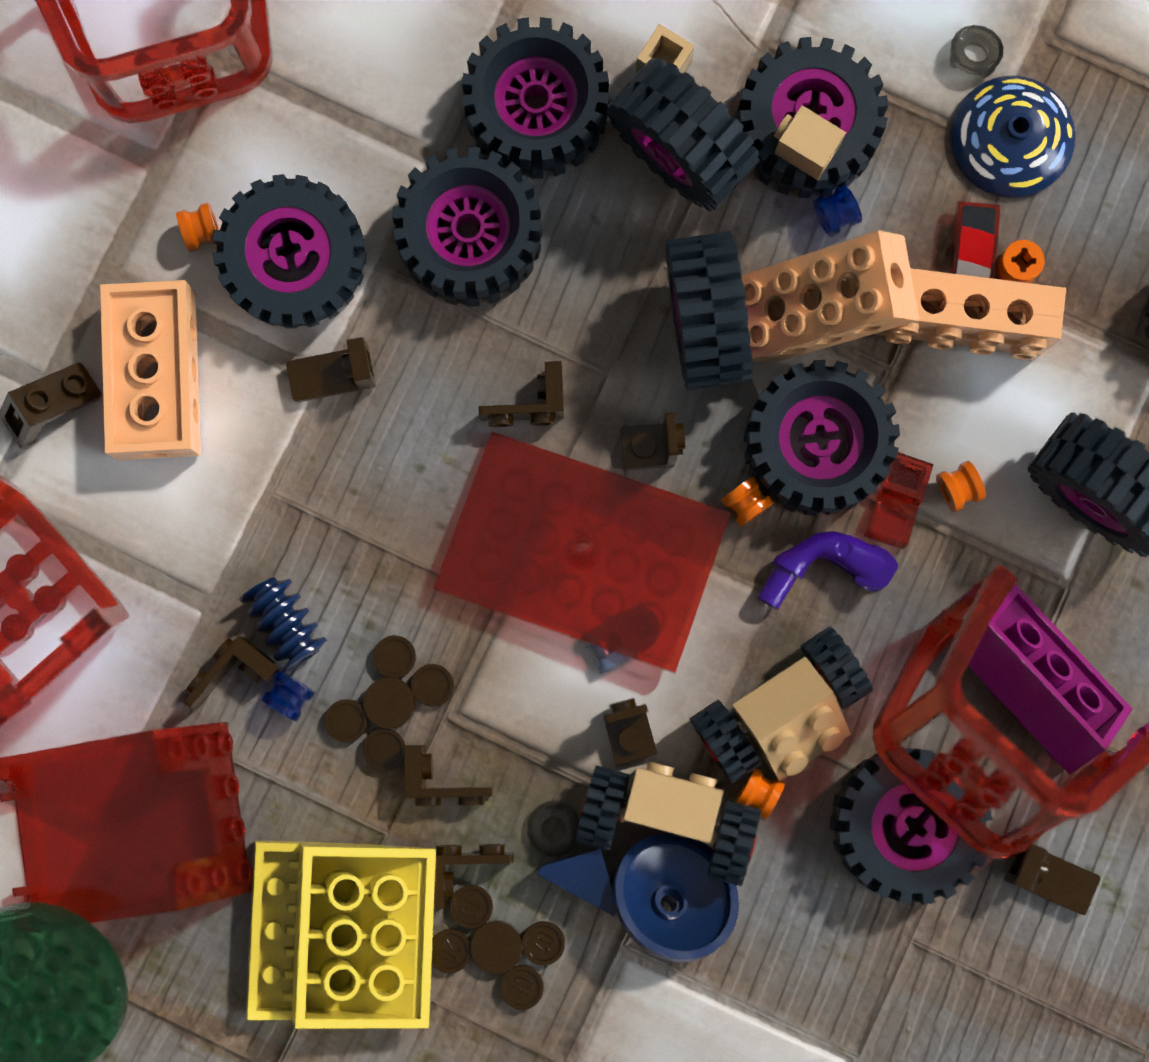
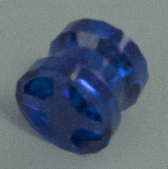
M846 185L836 188L834 194L827 198L820 196L813 200V208L817 219L829 237L838 235L841 228L846 225L855 226L862 222L860 207Z
M279 670L275 676V686L271 691L265 692L261 700L277 712L297 722L302 715V705L305 701L311 700L316 692Z

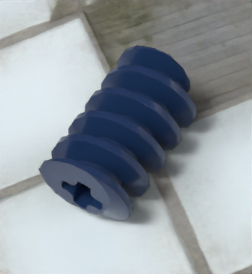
M273 577L249 589L239 600L242 603L254 602L247 613L251 618L263 616L257 623L256 628L260 633L272 631L266 638L265 644L268 647L281 645L273 657L277 662L290 660L282 670V672H287L317 654L327 639L325 637L311 638L310 635L318 627L317 622L302 623V620L310 611L308 608L298 610L293 608L294 604L301 598L299 593L292 595L284 593L291 585V579L277 581Z

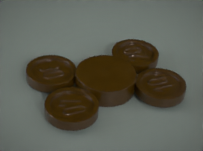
M397 635L385 637L375 647L373 653L374 664L377 670L387 677L381 678L369 686L364 696L363 706L354 700H339L329 707L325 715V727L331 737L341 742H352L359 739L367 729L368 719L376 726L381 727L371 732L363 744V755L366 762L372 768L379 771L392 770L398 767L404 760L405 741L392 728H398L411 719L415 711L416 699L423 705L436 707L446 703L454 691V680L451 673L443 666L437 664H428L419 668L412 678L411 687L404 681L397 679L407 675L416 663V651L412 643L406 638Z
M478 885L461 887L455 892L454 898L451 899V916L461 927L467 929L478 928V930L473 935L471 943L468 937L457 929H444L438 932L432 938V965L441 972L455 973L467 965L472 955L476 965L483 971L491 974L505 973L500 989L504 1001L509 1006L518 1010L534 1007L543 995V979L540 973L533 967L515 965L520 960L522 951H524V954L531 962L538 965H550L556 962L562 956L565 949V937L562 930L552 922L538 921L527 928L522 939L519 931L509 922L503 920L487 922L493 912V901L487 890Z

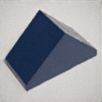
M592 848L542 863L537 873L538 875L606 913L615 916L613 888L601 848Z

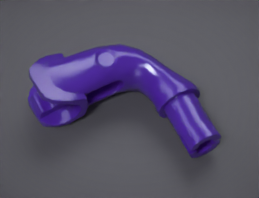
M836 531L820 532L780 553L773 559L772 563L775 566L756 598L773 609L778 610L796 579L801 580L807 568L816 559H823L837 565L853 576V583L870 591H880L886 587L896 573L898 564L887 550L876 544L870 545L859 538Z

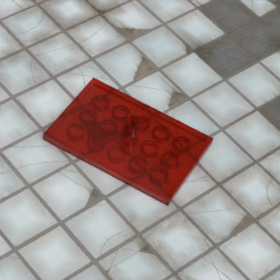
M491 432L435 582L434 590L676 674L731 513ZM580 543L589 545V548L586 551H581V553H578L575 549Z

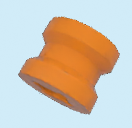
M209 202L201 204L196 211L188 212L182 210L176 212L178 226L189 252L198 250L203 243L210 242L216 244L213 242L215 229H220Z
M1017 240L1011 243L998 258L996 263L997 276L1000 280L1031 283L1043 270L1045 264L1044 253L1032 241ZM1022 256L1027 263H1030V265L1025 264V262L1022 260Z
M970 461L959 464L956 471L951 473L943 471L936 475V482L941 496L953 513L962 510L964 504L969 501L980 502L986 499V491L982 479Z
M755 475L720 500L725 507L732 508L735 512L736 522L740 528L775 503L770 496L763 495L760 491V482Z
M756 768L747 776L736 797L735 803L761 809L760 819L766 821L776 806L785 783L779 782L778 779L769 780L764 777L762 770Z

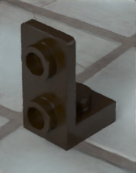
M359 337L346 340L348 347L346 350L288 361L286 367L292 399L299 403L376 387L370 351L364 338Z
M562 361L545 362V374H537L538 399H546V404L479 406L480 421H488L489 427L497 428L513 426V420L530 419V425L533 426L556 424V418H564Z
M78 362L9 391L0 409V418L18 446L23 448L36 441L43 424L98 401L102 393L84 365Z
M675 412L666 413L662 424L621 427L624 471L674 467L678 455H683V449H685L684 424L675 422Z
M237 636L234 641L228 638L215 652L213 658L217 662L207 674L203 671L200 672L188 685L186 692L190 695L184 701V704L190 709H198L238 659L242 661L238 668L257 683L262 678L268 682H274L282 673L283 668L245 637Z
M635 698L610 704L611 713L603 715L616 766L657 755L646 714L648 712L647 705L637 706Z
M404 745L405 798H415V806L441 805V797H458V805H484V797L493 796V786L426 788L425 779H433L432 753L425 754V745Z
M1024 841L1019 842L1004 878L1006 882L1080 915L1087 914L1101 880L1099 875L1052 855L1042 847Z
M505 844L479 845V852L462 853V845H437L434 909H444L447 905V898H454V872H446V865L513 863L514 852H505Z

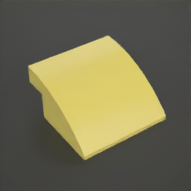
M254 840L246 995L247 1020H292L295 1028H429L436 849L372 844Z

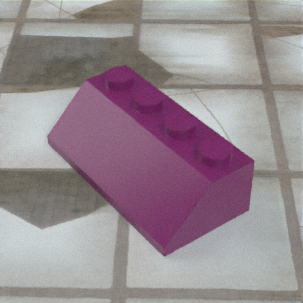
M1016 583L972 622L951 646L958 654L962 663L975 672L988 686L991 694L1001 700L1014 714L1020 725L1040 742L1047 750L1049 756L1059 763L1069 775L1107 750L1133 710Z

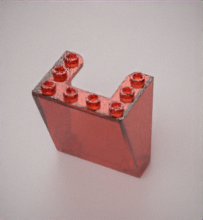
M228 722L149 730L1 757L0 781L7 784L10 792L1 793L0 801L15 800L26 886L12 888L13 897L24 896L22 906L16 911L1 913L3 935L180 911L252 892V869L247 860L244 839L246 828L241 818L238 798L239 781L235 776L232 757L233 740L229 733Z

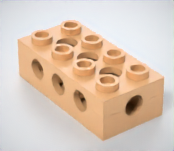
M878 230L741 275L748 311L752 361L776 363L920 321L905 238L902 235Z
M910 268L920 321L875 334L886 336L885 340L894 344H909L912 339L928 341L927 346L934 349H952L953 345L968 346L969 352L974 354L991 355L995 353V350L1011 352V357L1015 359L1034 360L1037 355H1042L1061 339L1066 288Z
M186 280L100 285L105 454L116 460L201 456L195 290ZM157 322L155 331L151 335L143 337L146 326ZM158 363L156 374L151 378L145 379L146 369L150 365ZM159 404L158 415L153 420L146 421L147 410L151 406Z

